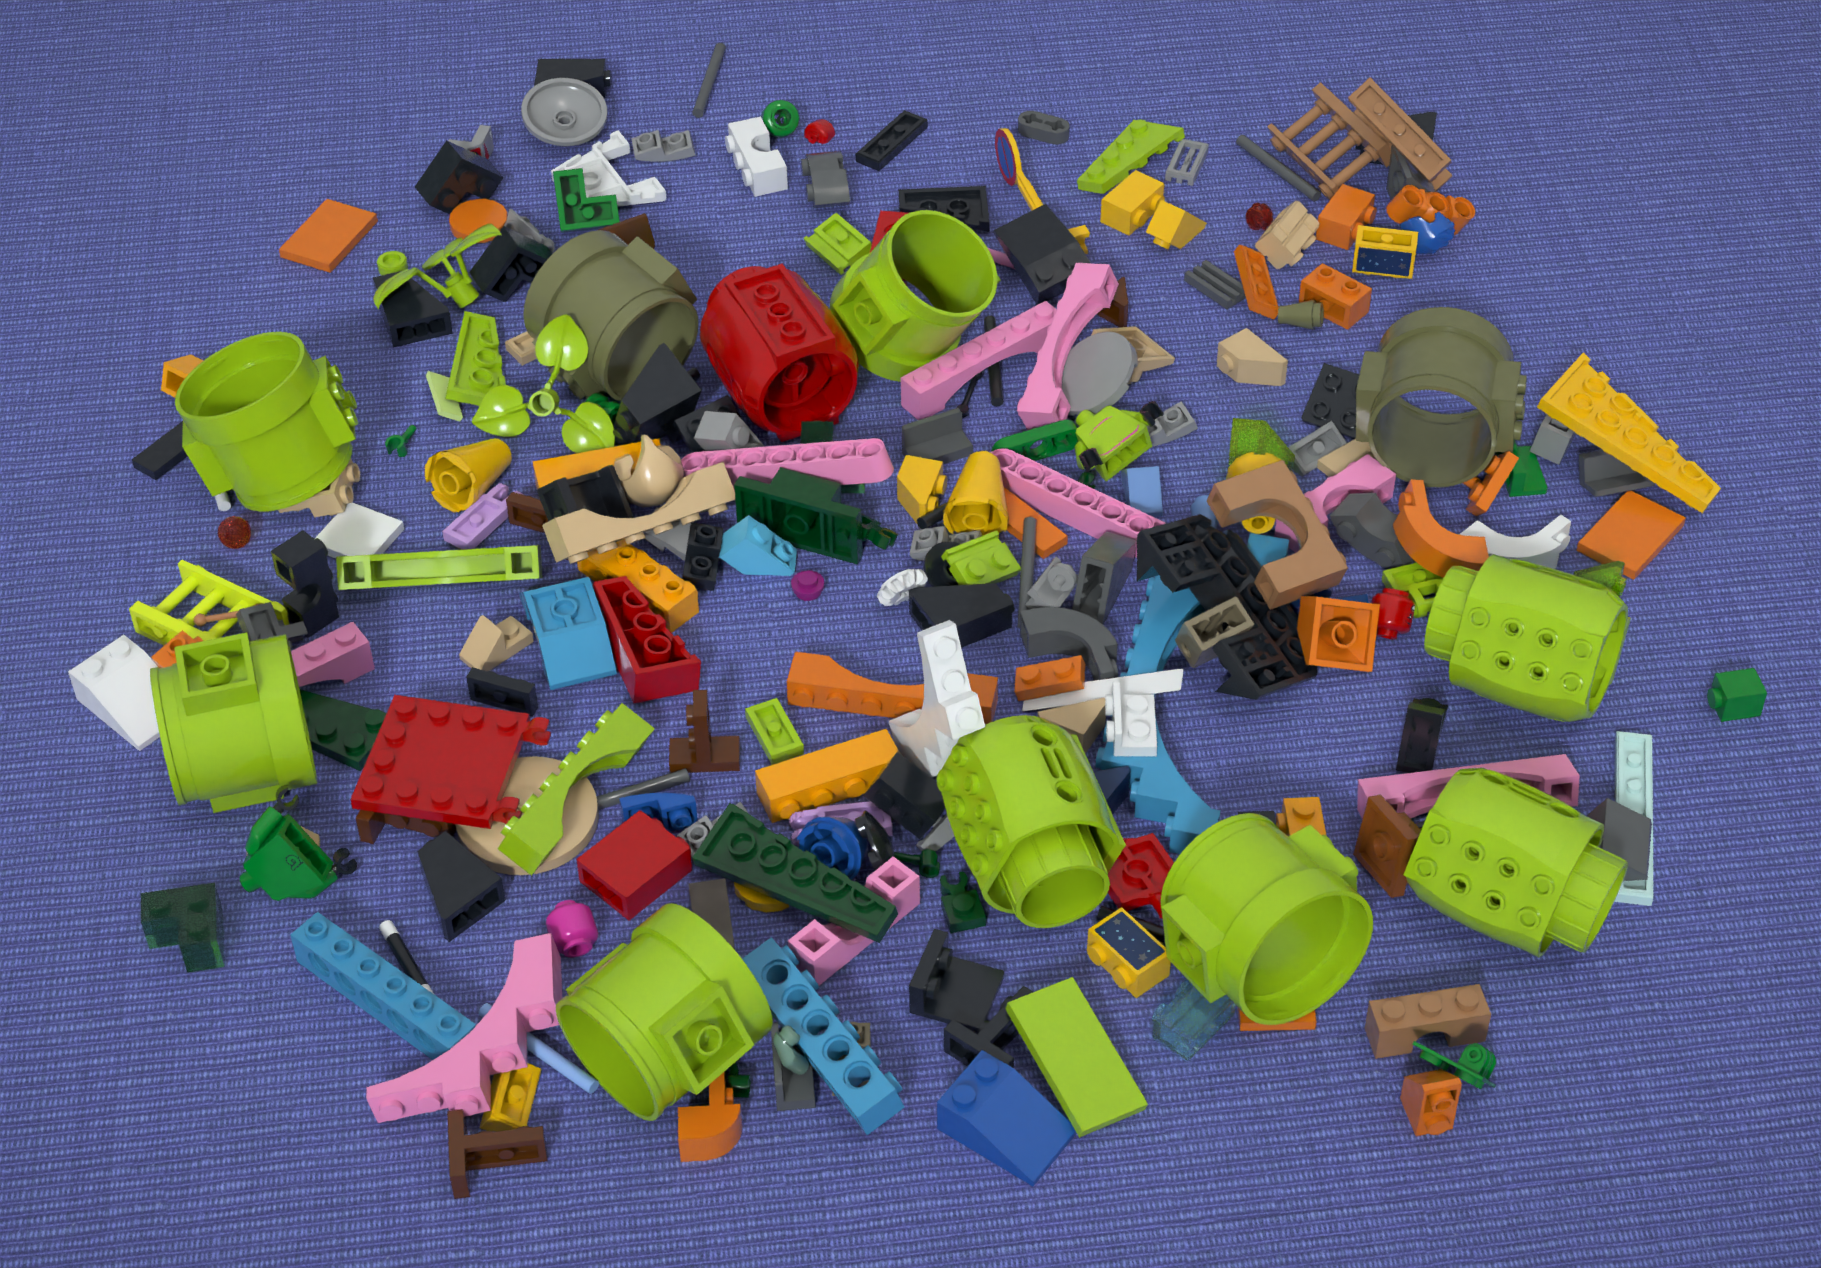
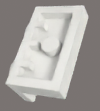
M1113 682L1112 694L1105 695V715L1112 716V721H1107L1106 739L1107 742H1113L1114 756H1157L1154 694H1120V682Z

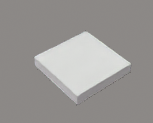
M352 502L347 504L345 511L338 513L316 538L325 544L328 556L333 558L338 556L383 554L403 532L404 525L403 521Z

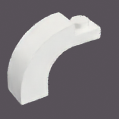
M1560 515L1536 534L1526 537H1510L1495 532L1477 520L1459 535L1485 537L1489 556L1495 554L1508 559L1523 560L1555 569L1557 568L1559 553L1564 551L1570 542L1569 531L1571 521Z

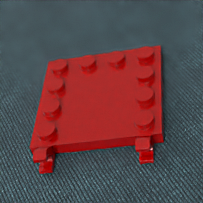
M394 695L350 799L352 809L491 829L493 821L507 824L513 816L520 819L522 812L517 810L520 799L502 797L523 742H532L542 746L548 745L551 737V732L547 731L550 723L549 719L536 717L530 721L528 713Z

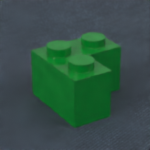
M583 168L553 171L561 233L599 229L620 222L616 194L586 198Z

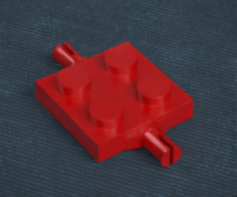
M1154 833L1138 838H1123L1126 846L1108 872L1110 881L1108 894L1118 909L1122 907L1125 911H1129L1150 904L1154 907L1159 917L1163 919L1161 893L1166 877L1174 862Z

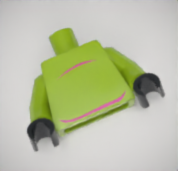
M1156 401L1145 404L1140 412L1118 410L1113 406H1106L1095 415L1090 410H1083L1076 418V424L1079 426L1075 432L1078 439L1075 445L1077 466L1081 470H1085L1086 473L1095 468L1105 481H1108L1152 447L1147 426L1152 427L1155 424V419L1163 416L1164 412Z

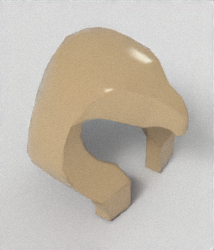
M645 434L641 436V451L633 475H631V467L634 461L630 454L618 457L614 462V467L627 501L642 508L658 506L666 502L684 477V467L679 455L670 446H656L649 436Z

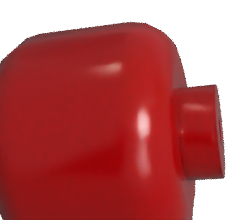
M817 119L811 122L804 130V137L812 144L816 142L826 144L835 136L834 127L825 119Z

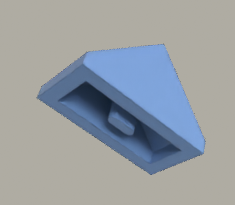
M1159 466L1121 470L1120 475L1127 505L1152 517L1163 516Z

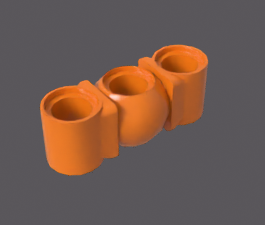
M1413 185L1404 186L1386 206L1389 217L1399 224L1418 216L1431 223L1435 220V213L1440 212L1451 222H1454V236L1475 216V208L1469 200L1463 197L1454 198L1450 195L1445 198L1438 192H1425L1424 189H1418Z

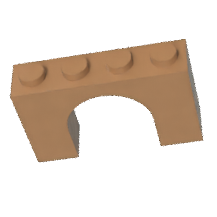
M1283 460L1214 483L1207 498V503L1222 528L1252 517L1267 516L1286 524L1298 540V552L1262 565L1254 581L1270 610L1301 599V596H1309L1339 585L1348 569L1346 559L1333 544L1327 527L1321 524L1314 512L1312 502L1309 498L1305 497L1298 485L1295 474L1288 469Z

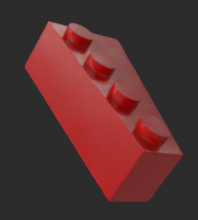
M626 576L593 582V590L606 624L613 658L633 704L699 690L700 659L695 654L690 655L685 649V642L678 635L674 636L667 629L666 621L660 614L656 615L649 608V602Z

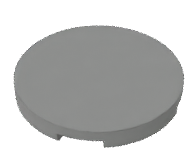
M1116 332L1097 333L1080 341L1070 350L1062 376V390L1071 406L1069 415H1078L1083 410H1090L1095 415L1106 406L1114 405L1129 388L1127 383L1131 378L1134 368L1138 365V358L1135 348L1124 336Z

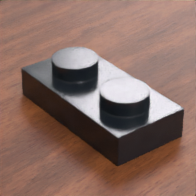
M473 667L466 676L470 700L513 712L528 713L531 717H533L538 709L536 688L533 683Z

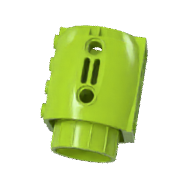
M1493 554L1488 557L1479 571L1463 566H1453L1448 570L1432 604L1426 626L1424 648L1427 654L1449 662V680L1452 685L1468 689L1479 696L1525 712L1557 721L1572 722L1591 718L1599 708L1608 686L1613 683L1631 618L1628 617V606L1613 590L1602 584L1542 565L1518 559H1508Z
M1019 715L990 722L984 728L960 737L952 748L951 754L944 766L939 771L936 780L938 789L942 792L947 816L956 842L966 864L978 883L985 901L999 911L1015 914L1022 923L1035 928L1062 926L1076 921L1094 910L1108 893L1110 886L1108 872L1126 844L1077 735L1069 734L1063 728L1042 717Z
M1485 768L1460 769L1452 776L1433 808L1429 810L1403 875L1406 876L1408 884L1418 898L1443 915L1494 940L1517 947L1540 958L1554 940L1582 953L1589 949L1618 895L1628 863L1619 856L1599 848L1603 840L1604 824L1585 816L1563 801L1512 777Z

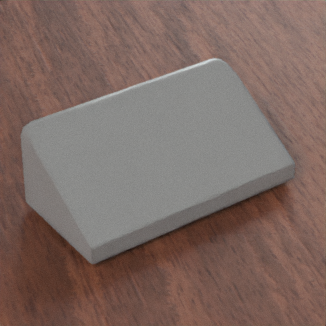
M1330 421L1286 448L1277 457L1283 460L1288 467L1300 476H1304L1318 467V459L1347 444L1334 423Z

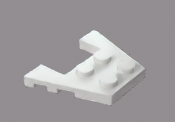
M619 130L611 133L610 140L602 144V142L598 141L592 145V151L581 157L580 154H577L551 170L554 182L553 171L583 168L586 198L616 194L618 207L667 200L666 190L655 177L626 185L608 162V160L630 153L629 143Z

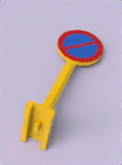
M1007 128L998 129L995 135V150L1000 171L1009 185L1018 186L1032 211L1043 204L1030 181L1022 172L1019 150L1012 133ZM1086 225L1068 229L1078 241L1084 253L1088 254L1085 238L1089 237L1090 232Z

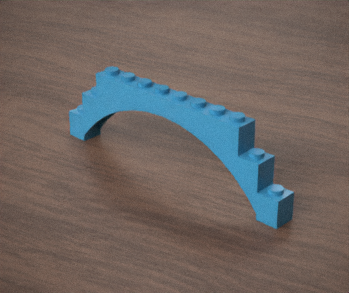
M1250 533L1247 547L1262 567V565L1288 556L1289 539ZM1160 575L1149 578L1146 596L1149 597V600L1142 601L1139 620H1142V624H1135L1132 643L1135 644V647L1128 648L1125 668H1128L1127 673L1121 672L1120 677L1163 671L1177 647L1175 639L1182 624L1206 612L1189 588L1172 593L1163 584ZM1157 720V756H1114L1113 742H1107L1105 725L1103 742H1106L1105 748L1099 747L1095 767L1106 770L1129 766L1130 802L1135 803L1134 817L1166 823L1164 836L1170 837L1169 852L1181 854L1199 834L1220 821L1221 810L1211 809L1190 788L1177 771L1165 749L1158 730Z

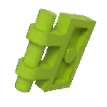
M1418 563L1383 570L1381 580L1386 588L1409 593V598L1415 603L1414 617L1417 619L1427 616L1428 612L1431 611L1435 597L1424 599L1423 596L1436 594L1443 577L1433 574Z

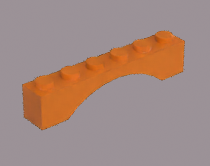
M795 652L786 681L788 705L897 718L917 709L922 710L924 701V684L895 685L872 681L845 669L827 655ZM967 673L971 690L978 694L985 725L993 722L998 702V677Z

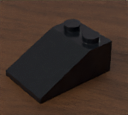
M1047 204L993 230L994 235L1036 305L1049 301L1065 292L1067 278L1072 274L1076 263H1090L1078 241Z

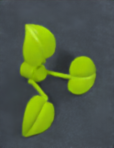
M486 224L473 231L464 239L460 237L453 240L444 249L435 252L422 265L424 271L431 269L441 261L451 275L444 281L447 285L446 288L418 268L405 269L378 287L373 298L375 306L379 309L382 301L391 292L415 275L441 291L446 298L451 296L459 308L467 306L479 296V293L471 283L472 279L468 275L461 254L465 249L482 240L502 235L501 232L494 225ZM448 256H456L462 275L459 271L455 272L447 259Z
M567 314L550 321L543 328L536 341L535 352L539 363L544 366H554V370L545 387L535 392L530 397L529 402L523 403V396L515 387L509 385L496 386L486 393L476 414L472 418V424L487 433L512 437L521 434L529 427L531 418L526 410L527 408L535 415L541 417L554 412L556 415L562 414L570 417L562 426V438L565 445L571 451L582 453L615 446L614 426L604 408L592 402H583L578 406L575 413L571 410L560 408L559 396L552 389V385L560 372V367L568 371L575 370L586 361L589 353L585 334L572 317Z

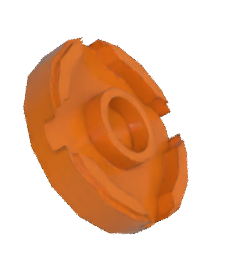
M489 199L469 200L455 207L450 213V230L454 237H462V239L486 224H492L500 231L507 220L508 214L504 206L496 201ZM496 236L487 238L478 243H486L489 241H493V239Z

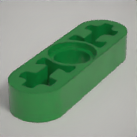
M1062 420L1007 436L998 440L993 445L991 452L997 449H1009L1033 461L1073 450L1078 442L1075 433L1077 426L1072 420ZM1038 440H1043L1041 445L1034 449H1030L1033 443H1035Z

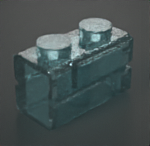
M1187 979L1181 983L1176 991L1175 998L1168 1005L1162 1003L1155 1010L1152 1016V1037L1155 1042L1167 1050L1171 1049L1174 1055L1185 1062H1189L1235 1015L1236 1005L1227 995L1210 1003Z

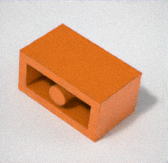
M1342 184L1318 216L1320 225L1316 230V240L1349 250L1356 240L1358 225H1371L1375 219L1377 208L1374 207L1375 194Z

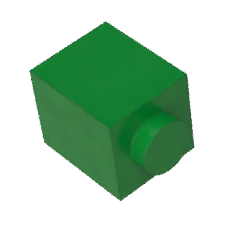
M1755 668L1715 673L1712 686L1707 692L1709 706L1715 709L1721 722L1761 716L1767 696V691Z

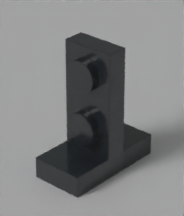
M1414 698L1413 702H1409L1396 766L1397 771L1414 773L1433 770L1448 705L1440 704L1439 701L1432 698Z
M1023 986L1014 996H1008L1003 1001L999 1012L991 1020L984 1021L977 1033H974L953 1019L944 1028V1052L968 1067L983 1050L1014 1068V1057L1004 1052L1003 1049L1019 1032L1005 1008L1008 1002L1033 993V991Z

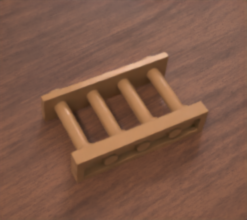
M1371 77L1348 97V100L1356 107L1353 113L1387 143L1390 151L1393 145L1429 183L1432 182L1435 192L1453 177L1446 169L1452 163L1451 159Z
M1320 82L1312 89L1317 99L1312 109L1283 133L1272 123L1267 127L1273 136L1270 142L1280 153L1284 150L1319 184L1318 188L1327 199H1331L1342 184L1347 182L1371 161L1379 160L1385 167H1388L1391 151L1383 139ZM1322 114L1324 116L1327 114L1332 116V121L1299 148L1291 142L1293 138ZM1343 129L1348 131V136L1315 164L1307 157L1336 131H1342ZM1362 144L1365 147L1364 152L1332 179L1323 173L1324 170L1353 146Z

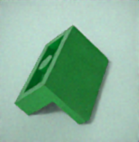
M1515 440L1513 454L1519 457L1504 482L1509 497L1546 494L1548 487L1536 454L1530 452L1532 446L1517 447ZM1494 452V455L1498 456L1504 452Z

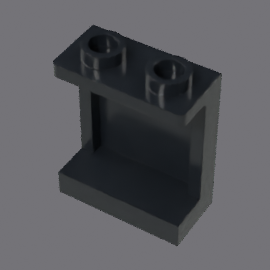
M613 465L571 479L561 478L536 490L548 522L554 518L584 508L599 515L614 518H634Z

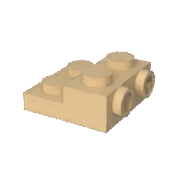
M350 459L343 472L325 489L301 503L278 510L279 513L300 511L306 508H310L314 517L333 516L343 513L346 505L354 500L353 483L360 481L358 465Z

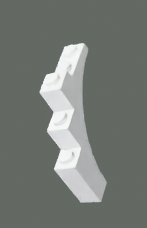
M950 620L917 632L924 675L922 710L917 709L889 721L893 741L900 754L931 778L938 775L960 737L985 727L978 694L973 692L970 687L956 624Z

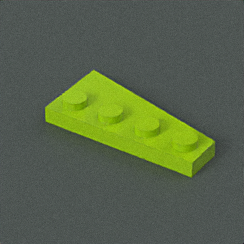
M1133 120L1077 179L1078 189L1100 194L1106 193L1129 176L1128 171L1142 168L1148 164V157L1154 153L1161 155L1168 150L1167 144L1171 141L1179 142L1184 139V129L1146 122L1145 120Z
M464 311L445 399L479 406L489 390L499 385H506L505 376L502 374V358L498 350L499 340L495 317Z

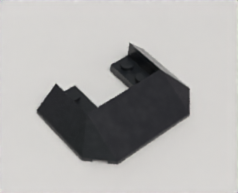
M1201 514L1141 530L1137 534V582L1160 575L1161 581L1172 593L1189 588L1205 611L1236 596L1255 624L1249 631L1222 639L1212 647L1221 665L1231 674V677L1215 692L1257 700L1312 680L1317 676V666L1306 665L1297 631L1298 616L1288 603L1271 610L1269 609L1254 583L1261 565L1238 534L1229 529L1224 533L1210 526L1211 520ZM1226 622L1222 624L1223 631L1229 626Z

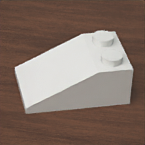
M122 635L68 671L77 700L137 750L141 751L160 737L150 681V669L158 666L143 649L128 637Z

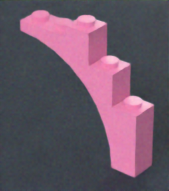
M551 933L514 941L513 961L502 991L488 1013L455 1046L425 1066L396 1079L367 1087L366 1099L378 1123L446 1108L449 1111L463 1109L464 1116L491 1111L490 1075L528 1067L527 1032L559 1025L556 1016V1004L562 999L561 957Z

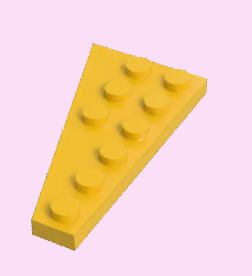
M1583 352L1541 398L1537 408L1703 514L1721 488L1695 462L1686 461L1677 452L1679 446L1672 439L1666 441L1657 432L1659 426L1625 393H1617L1608 384L1610 378L1603 371L1597 373L1589 365L1591 359Z

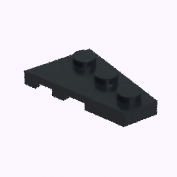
M986 186L898 189L899 212L938 211L960 220L971 229L990 231Z

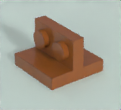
M1380 794L1368 797L1353 855L1387 894L1394 898L1404 896L1407 880L1403 874L1421 830L1405 812L1397 813Z

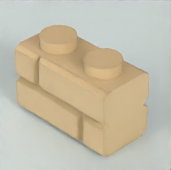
M1295 200L1283 209L1255 243V247L1263 256L1268 257L1267 260L1276 269H1281L1286 264L1290 266L1296 264L1304 255L1301 249H1307L1316 240L1314 233L1319 228L1320 223L1312 214L1307 213L1308 210L1300 201Z

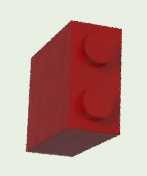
M641 810L576 859L580 883L627 920H631L692 871L691 848L682 837H675L667 831L658 819L650 818Z

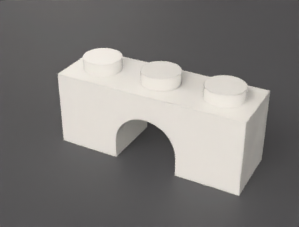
M761 116L728 123L729 135L725 136L726 148L728 153H733L736 169H741L744 185L746 187L750 186L755 197L787 190V166L778 149L770 151L769 131Z

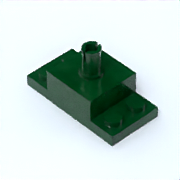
M781 467L770 484L741 476L735 482L737 523L749 515L759 523L767 526L769 530L780 538L791 543L795 548L857 565L863 557L861 509L842 504L841 483Z

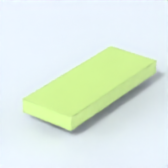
M428 371L426 378L438 415L460 422L463 415L458 401L445 399L450 377Z

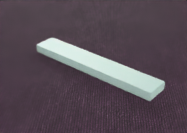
M1617 731L1615 736V802L1650 818L1652 829L1648 880L1623 881L1614 902L1651 906L1653 902L1652 735Z

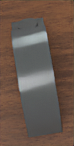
M1041 607L1020 611V637L1028 658L1048 654H1065L1072 657L1082 655L1093 681L1118 677L1116 665L1118 644L1111 632L1099 621L1084 613L1059 607Z

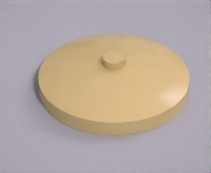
M537 756L517 758L502 798L515 797L520 799L517 809L520 811L532 794L539 797L543 793L539 788L552 772L557 776L560 774L561 770L558 766L562 761ZM587 777L578 781L568 790L563 805V837L534 874L546 872L564 865L576 857L591 841L598 825L599 810L595 790ZM493 821L491 829L455 824L460 843L490 869L508 875H530L497 849L505 838L500 833L505 827V823Z

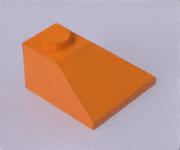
M1301 596L1297 631L1306 665L1372 672L1380 604Z

